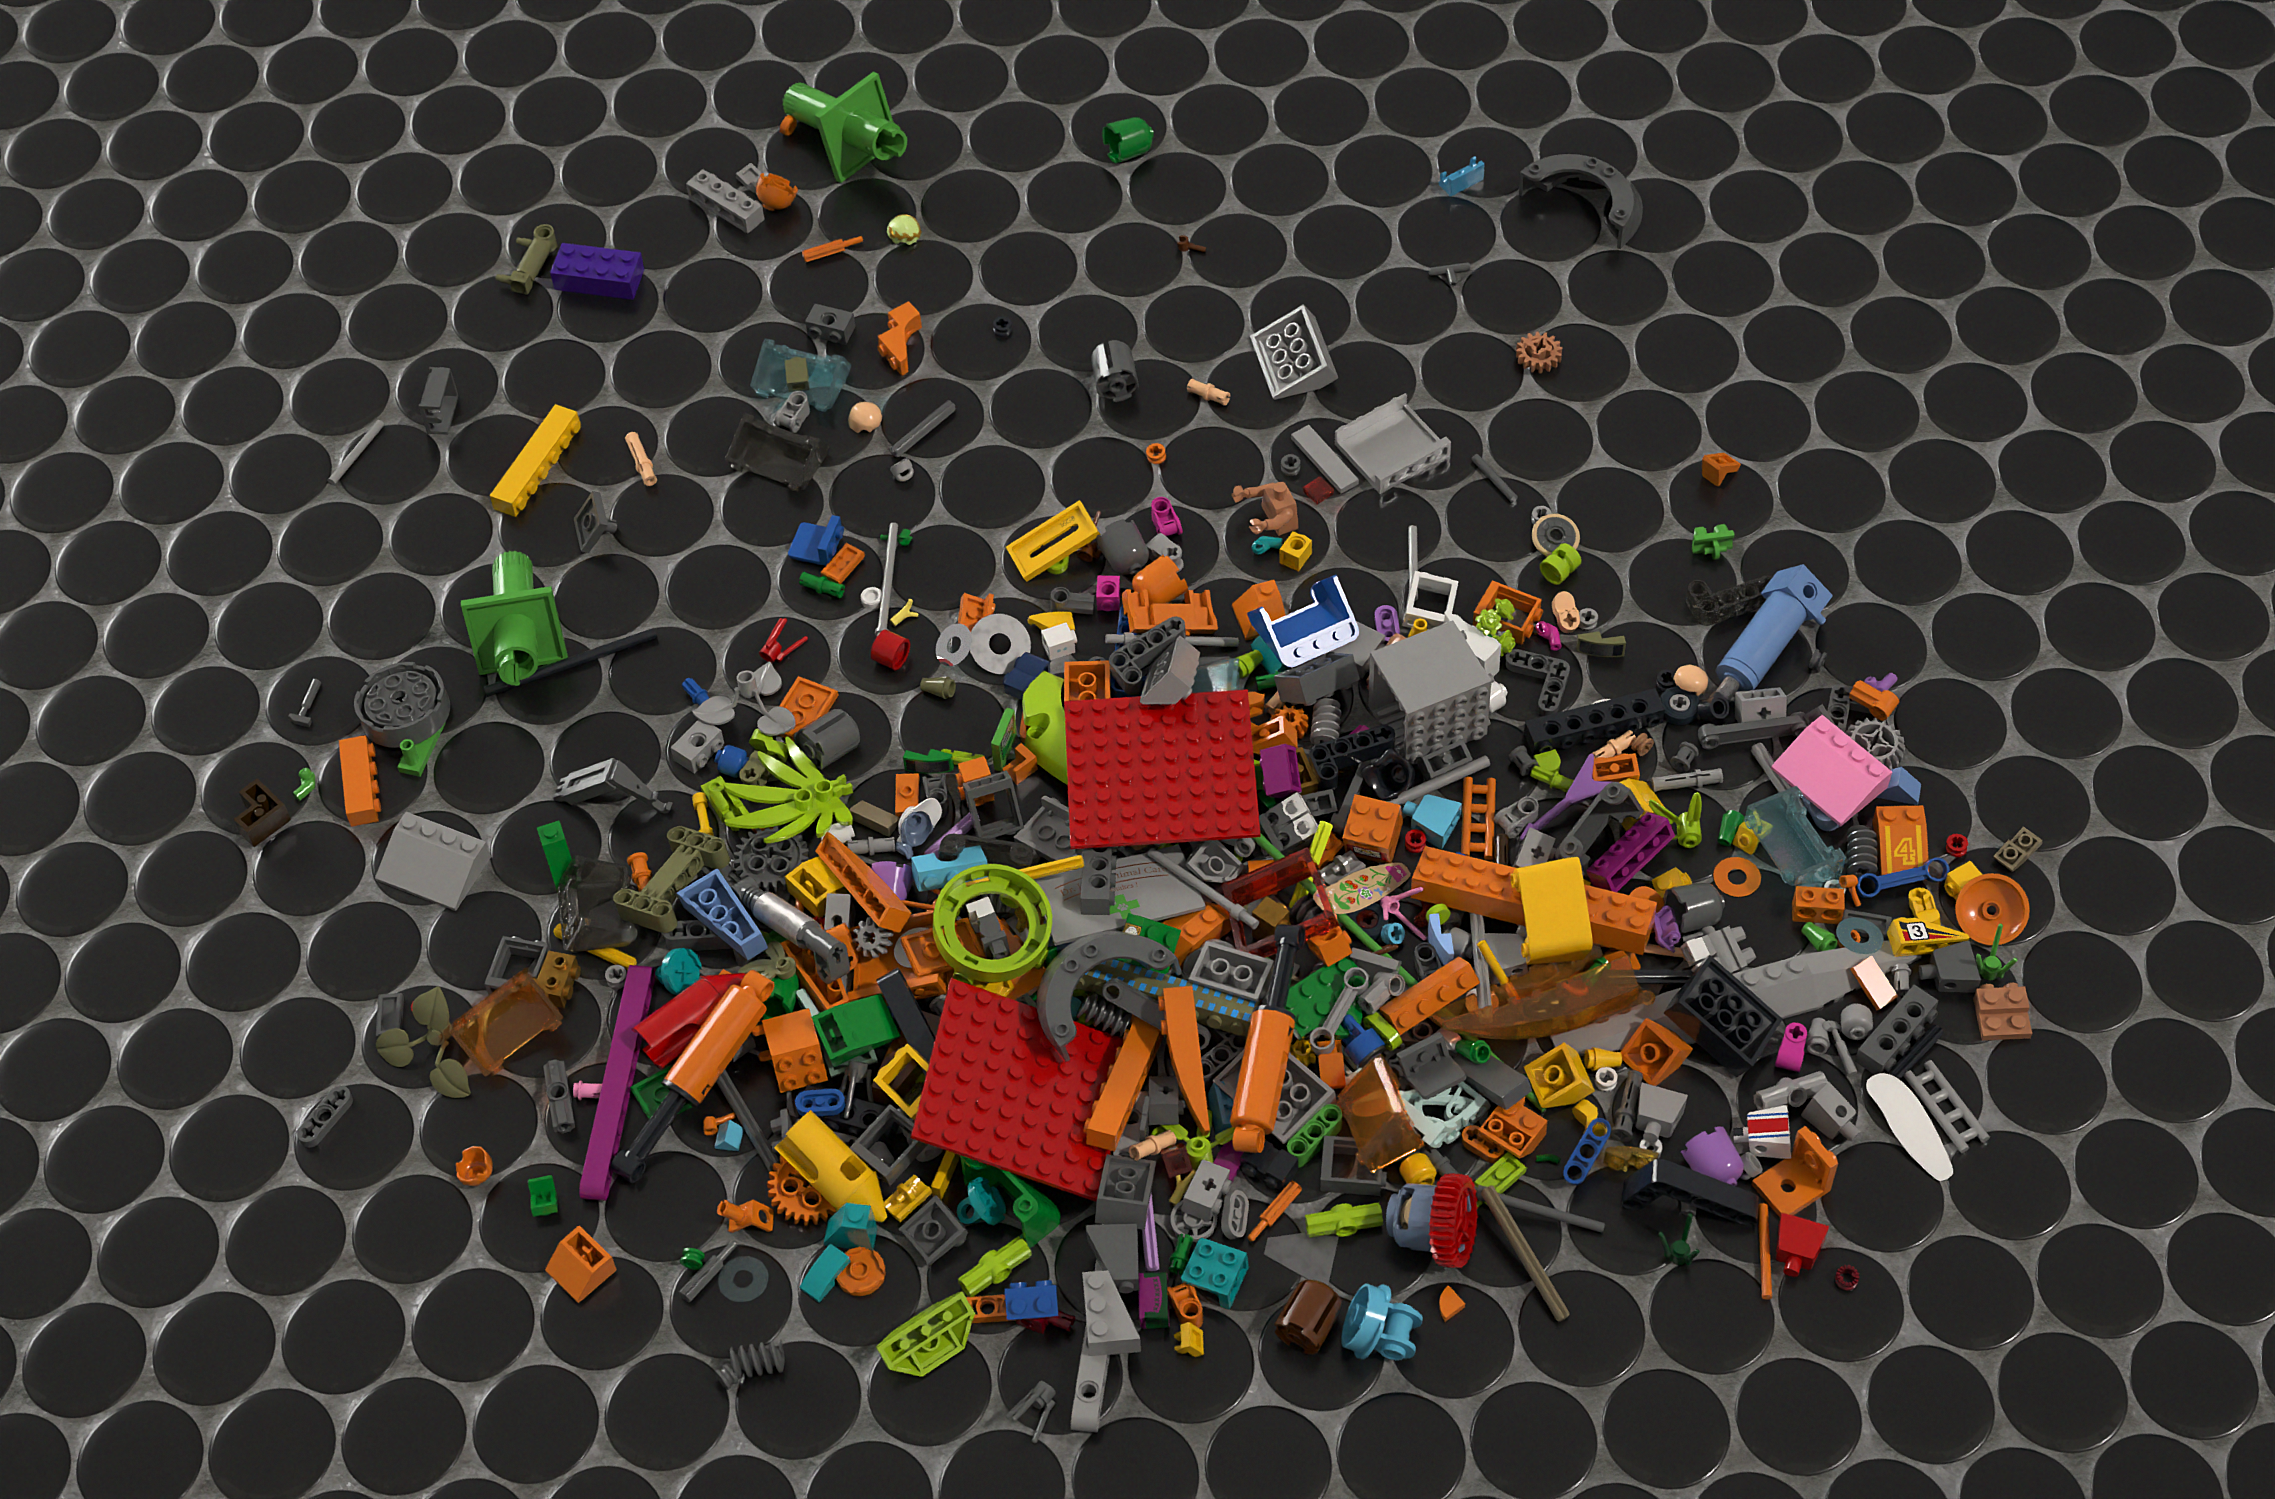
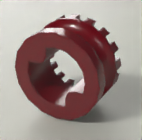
M1850 1265L1841 1266L1835 1276V1282L1838 1287L1844 1290L1854 1289L1859 1281L1858 1270ZM1841 1274H1851L1852 1283H1845Z

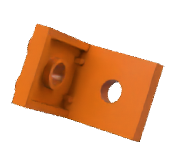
M1804 1126L1797 1131L1791 1158L1784 1159L1753 1179L1751 1185L1780 1218L1782 1212L1795 1215L1830 1192L1838 1166L1837 1158L1833 1152L1827 1151L1821 1144L1817 1134L1810 1132ZM1790 1184L1793 1186L1794 1191L1790 1193L1785 1192L1781 1189V1185Z

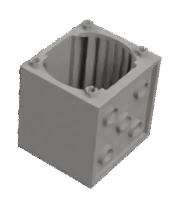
M1453 620L1370 652L1368 707L1380 726L1388 725L1395 730L1394 750L1411 764H1418L1417 760L1459 740L1463 739L1467 743L1472 740L1481 739L1484 735H1487L1488 725L1491 724L1488 716L1491 683L1494 682V677L1491 673H1486L1468 645L1465 631H1460Z

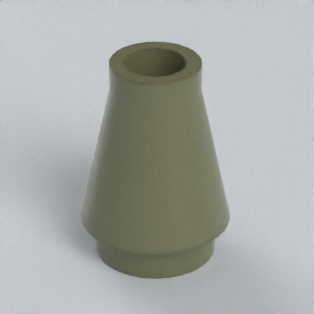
M950 677L922 678L920 688L921 691L947 699L948 697H953L956 684L955 680L950 679Z

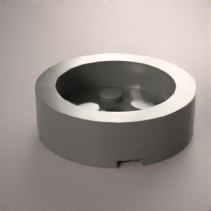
M415 662L396 663L374 672L364 681L365 685L360 692L357 691L354 699L355 712L364 733L371 741L385 747H400V743L405 739H410L414 744H418L430 738L444 725L450 713L449 696L438 672L428 665L425 667L418 666ZM402 696L404 697L402 699V702H400L399 700L396 701L397 698Z

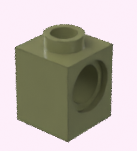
M793 357L790 360H785L788 391L810 390L806 358Z

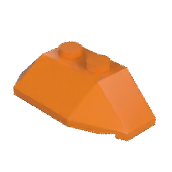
M1204 902V910L1167 918L1162 924L1182 930L1174 955L1178 958L1180 968L1183 970V963L1188 955L1199 949L1207 940L1221 939L1237 926L1241 920L1237 921L1231 917L1230 912L1218 904Z

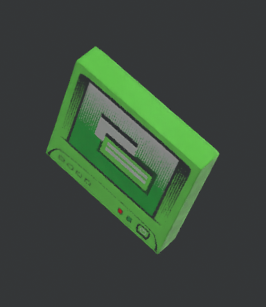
M1005 709L991 742L993 765L995 770L1001 772L1017 737L1014 709Z

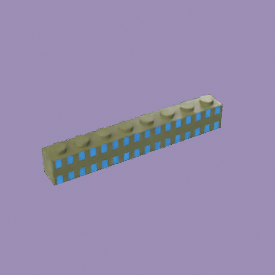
M1109 960L1096 965L1080 979L1075 989L1091 993L1095 992L1103 996L1102 989L1104 984L1111 978H1117L1158 1001V996H1161L1163 988L1192 986L1197 1023L1244 1037L1248 1035L1252 1010L1260 1005V1001L1248 1000L1117 960ZM1108 986L1112 994H1119V989L1116 986Z

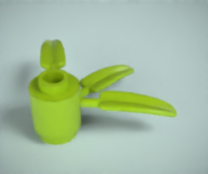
M1698 792L1693 795L1688 812L1680 814L1679 817L1656 801L1649 800V806L1656 815L1668 818L1670 824L1676 823L1677 835L1672 840L1678 839V843L1687 848H1693L1701 842L1699 819L1702 801Z
M1208 1110L1210 1131L1207 1136H1203L1197 1127V1137L1190 1140L1187 1137L1188 1131L1181 1125H1160L1165 1130L1174 1132L1177 1140L1183 1139L1187 1143L1186 1151L1189 1165L1195 1171H1197L1202 1159L1213 1163V1147L1218 1144L1224 1145L1233 1140L1234 1127L1218 1133L1215 1136L1216 1141L1211 1144L1206 1139L1210 1136L1212 1125V1111Z

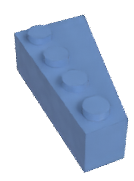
M718 868L677 892L683 907L745 959L749 960L768 948L762 933Z

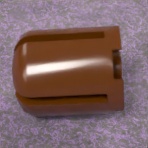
M1317 1280L1301 1281L1275 1322L1274 1326L1277 1328L1274 1333L1287 1345L1293 1342L1305 1348L1303 1351L1305 1354H1317L1342 1310L1341 1298L1331 1287Z

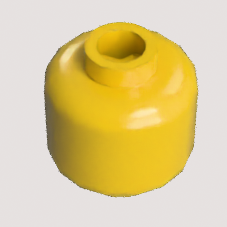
M1415 1153L1408 1156L1399 1168L1400 1174L1406 1183L1432 1185L1435 1181L1436 1168L1424 1153Z

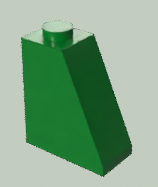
M560 821L537 827L558 895L581 888Z

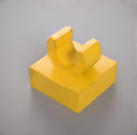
M1190 1322L1181 1324V1332L1174 1334V1338L1181 1341V1345L1174 1347V1350L1180 1354L1188 1352L1194 1357L1204 1355L1203 1331Z

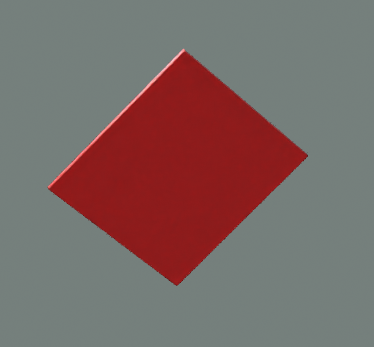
M1248 689L1191 693L1185 700L1181 698L1176 704H1142L1140 702L1141 696L1064 701L1071 849L1260 837Z
M951 978L910 1138L1097 1202L1106 1154L1110 1155L1111 1150L1087 1144V1133H1084V1126L1087 1118H1092L1093 1104L1095 1100L1099 1101L1101 1097L1099 1094L1102 1083H1107L1109 1067L1111 1064L1115 1065L1116 1051L1119 1046H1123V1038L1115 1035L1110 1036L1107 1032L1073 1021L1077 1033L1075 1038L1065 1046L1070 1060L1066 1062L1042 1030L1037 1008Z

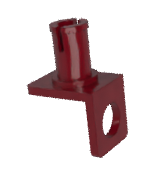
M1058 1310V1316L1026 1319L1033 1324L1023 1319L1015 1320L1018 1325L1043 1334L1046 1326L1049 1324L1071 1331V1326L1075 1322V1316Z

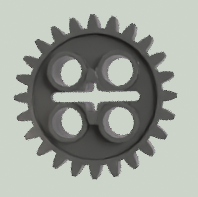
M774 826L771 830L769 827L765 828L764 831L758 828L756 829V834L749 831V839L742 837V845H736L737 852L733 853L736 875L740 876L741 880L746 877H752L760 889L764 888L768 892L770 888H773L774 892L777 893L778 887H782L786 891L785 876L801 863L809 860L808 857L810 856L806 841L802 840V835L800 834L783 841L764 843V838L779 831L778 826Z

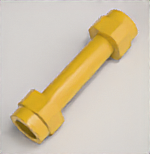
M702 792L695 793L692 796L694 809L698 813L699 832L714 836L713 830L709 826L706 811L708 807L706 794Z

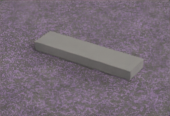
M1310 425L1291 434V439L1340 494L1359 484V479Z

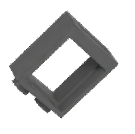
M1007 770L963 783L974 832L980 842H989L996 839L997 836L1004 834L1012 835L1017 833L1018 830L1024 829L1013 781ZM1006 789L1012 817L981 826L974 798Z
M503 936L485 981L488 995L490 997L534 1005L536 999L533 989L546 955L550 951L548 944L542 941L523 940L516 936ZM511 954L539 959L529 984L502 979Z
M889 1105L850 1147L889 1186L928 1145L914 1140L891 1167H888L869 1151L873 1144L894 1122L909 1134L912 1133L914 1123L909 1120L910 1117L902 1108L895 1109L892 1105Z
M1324 1136L1320 1191L1380 1196L1381 1187H1386L1387 1172H1382V1164L1387 1165L1388 1150H1383L1384 1140ZM1333 1154L1377 1157L1375 1181L1332 1177Z

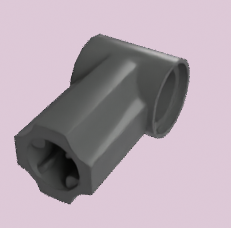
M1057 587L1051 592V612L1093 614L1095 595L1070 593L1064 587Z

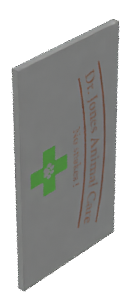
M1179 845L1157 850L1191 874L1190 869L1185 865L1186 860ZM1148 852L1117 859L1116 870H1112V873H1116L1115 888L1111 887V891H1115V906L1110 905V915H1081L1082 868L1034 879L1046 894L1051 906V937L1055 946L1073 942L1099 932L1124 929L1128 913L1159 921L1205 909V903L1200 892L1149 857Z

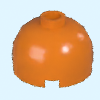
M762 173L757 181L756 194L763 203L764 208L774 211L775 209H784L791 205L798 192L795 185L794 188L789 186L790 181L771 173L766 177Z

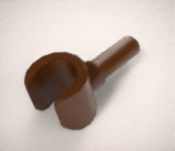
M1186 235L1179 236L1180 242H1177V246L1181 252H1186L1189 249L1206 252V247L1189 243Z

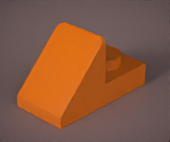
M1725 452L1704 455L1702 458V476L1719 487L1726 474L1737 472L1741 464Z
M1331 1040L1317 1042V1046L1326 1047L1330 1044ZM1335 1040V1047L1331 1053L1318 1055L1320 1079L1332 1089L1346 1088L1341 1040Z

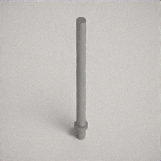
M890 523L879 622L878 627L875 629L876 636L882 630H888L887 622L898 532L897 523Z

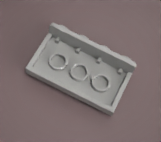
M1043 796L1041 798L1042 807L1024 825V829H1021L1014 836L1015 843L1050 862L1077 855H1082L1083 857V849L1070 848L1069 808L1062 805L1055 798Z

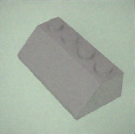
M1179 636L1150 665L1140 698L1142 704H1176L1181 698L1185 700L1191 694V687L1195 682L1194 676L1197 673L1196 668L1199 665L1200 652L1182 636Z

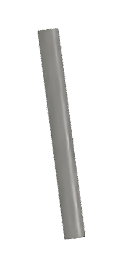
M377 420L329 477V483L335 485L382 429L384 423L381 420Z
M1414 525L1408 527L1409 591L1414 572L1418 571L1417 527ZM1418 588L1416 590L1415 600L1418 599Z

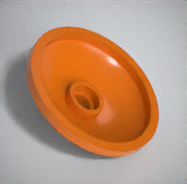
M1991 873L1973 878L1962 888L1956 900L1955 911L1958 924L1963 932L1968 934L1972 940L1984 945H1993L1997 927L1999 924H2002L2003 928L1998 944L2002 945L2012 941L2023 931L2029 919L2030 908L2027 895L2016 881L2001 874ZM1989 906L1995 907L1996 913L1994 915L1987 913Z

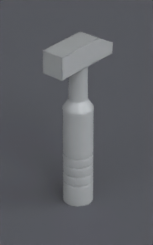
M1828 1020L1822 1025L1825 1031L1832 1032L1836 1042V1049L1848 1076L1856 1074L1857 1070L1846 1044L1841 1040L1838 1033L1841 1031V1026L1834 1021Z

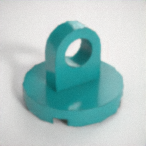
M676 948L666 954L662 965L655 971V975L671 994L678 995L699 980L702 966L698 955L693 950Z
M978 1177L969 1182V1197L962 1200L957 1207V1216L964 1224H975L984 1220L988 1224L996 1225L1005 1219L1003 1215L1006 1213L1004 1200L997 1188L994 1186L991 1188L987 1184L989 1180ZM969 1205H972L974 1209V1214L971 1218H968L966 1214V1209Z

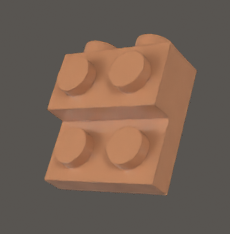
M2008 983L2004 987L1994 988L1992 984H1984L1979 989H1976L1973 1000L1982 1041L2031 1038L2032 1030L2028 1015L2030 1007L2025 986L2018 987L2017 983Z

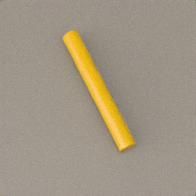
M1485 940L1478 942L1479 950L1512 1004L1518 1003L1520 1001L1518 994Z

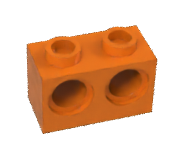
M1795 887L1792 900L1793 921L1841 924L1845 910L1844 889Z
M1327 917L1305 929V940L1310 950L1327 967L1353 953L1349 946L1352 941L1345 930L1342 932L1336 922L1332 923Z

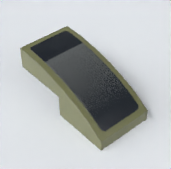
M1600 632L1578 634L1577 652L1598 657H1622L1625 654L1626 641L1624 636L1602 639Z

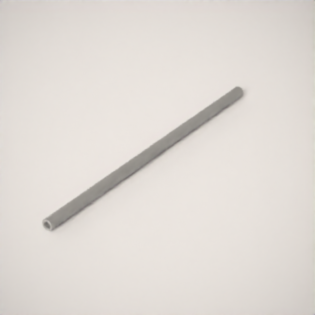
M1485 755L1408 789L1400 794L1397 799H1388L1386 802L1403 805L1407 801L1417 799L1490 766V761ZM1314 838L1288 851L1284 856L1287 857L1311 846ZM1262 854V855H1260V856H1258V857H1256V858H1253V859H1251V860H1249V861H1252V860H1269V859H1273V858H1272V857L1266 858V857L1264 856V854ZM1247 862L1242 863L1245 868L1237 878L1248 874Z

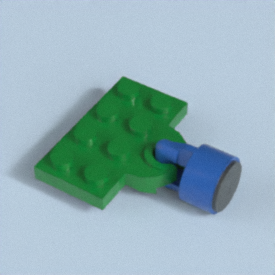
M1349 955L1329 967L1323 966L1289 989L1286 1010L1292 1012L1296 1017L1293 1033L1299 1041L1309 1036L1314 1029L1322 1027L1345 988V973L1349 969L1357 967ZM1352 976L1348 980V984L1352 987H1360L1365 983L1364 978L1361 976ZM1357 995L1338 1027L1334 1039H1341L1347 1046L1344 1050L1357 1067L1362 1068L1379 1057L1386 1049V1044L1373 1028L1365 1031L1360 1026L1363 1017L1362 1009L1357 1001L1361 995Z

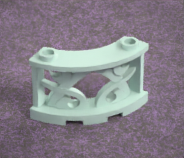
M1461 1082L1458 1084L1459 1088L1454 1095H1449L1451 1088L1427 1100H1424L1415 1089L1410 1091L1400 1090L1398 1094L1395 1093L1389 1098L1385 1109L1391 1114L1398 1113L1425 1135L1422 1140L1433 1148H1439L1443 1141L1449 1144L1460 1137L1461 1133L1459 1131L1466 1126L1474 1125L1491 1105L1465 1082ZM1462 1089L1475 1100L1466 1097H1461L1460 1094ZM1422 1105L1447 1106L1444 1111L1445 1121L1425 1116ZM1452 1107H1455L1453 1113H1457L1458 1115H1453L1451 1113Z

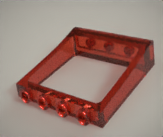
M1308 847L1222 884L1225 898L1235 905L1244 906L1312 877L1324 907V912L1321 915L1297 924L1303 925L1305 928V943L1309 938L1317 935H1326L1329 930L1340 926L1318 864ZM1228 912L1236 950L1263 958L1277 954L1278 948L1275 945V934L1247 946L1242 921H1237Z

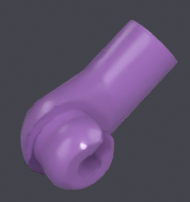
M1888 673L1881 681H1877L1875 677L1870 676L1864 682L1882 692L1883 690H1889L1898 679L1895 674Z

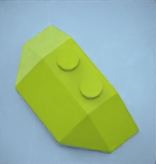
M962 1291L931 1305L893 1330L876 1346V1349L889 1370L922 1377L965 1348L975 1312Z

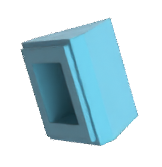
M731 1120L719 1125L715 1149L739 1151L744 1128Z

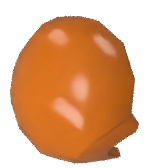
M473 1146L462 1151L463 1158L461 1162L456 1163L457 1178L464 1185L479 1186L492 1173V1159L482 1147Z

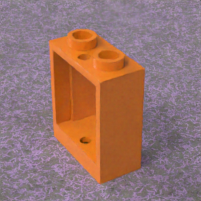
M1492 580L1474 611L1473 626L1476 627L1478 622L1475 618L1480 615L1483 609L1487 611L1493 609L1496 604V598L1500 600L1508 599L1514 608L1527 612L1529 615L1522 628L1500 620L1502 628L1497 631L1506 632V630H1510L1515 643L1522 645L1526 637L1530 638L1535 621L1539 622L1543 614V609H1541L1542 599Z

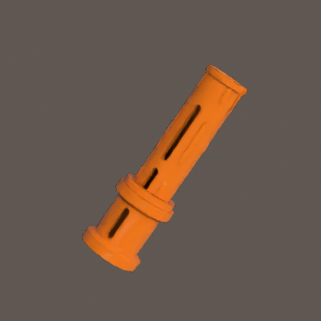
M643 852L634 853L627 858V863L631 866L633 873L631 876L632 881L637 884L639 892L642 891L653 876L652 871L648 869V856Z

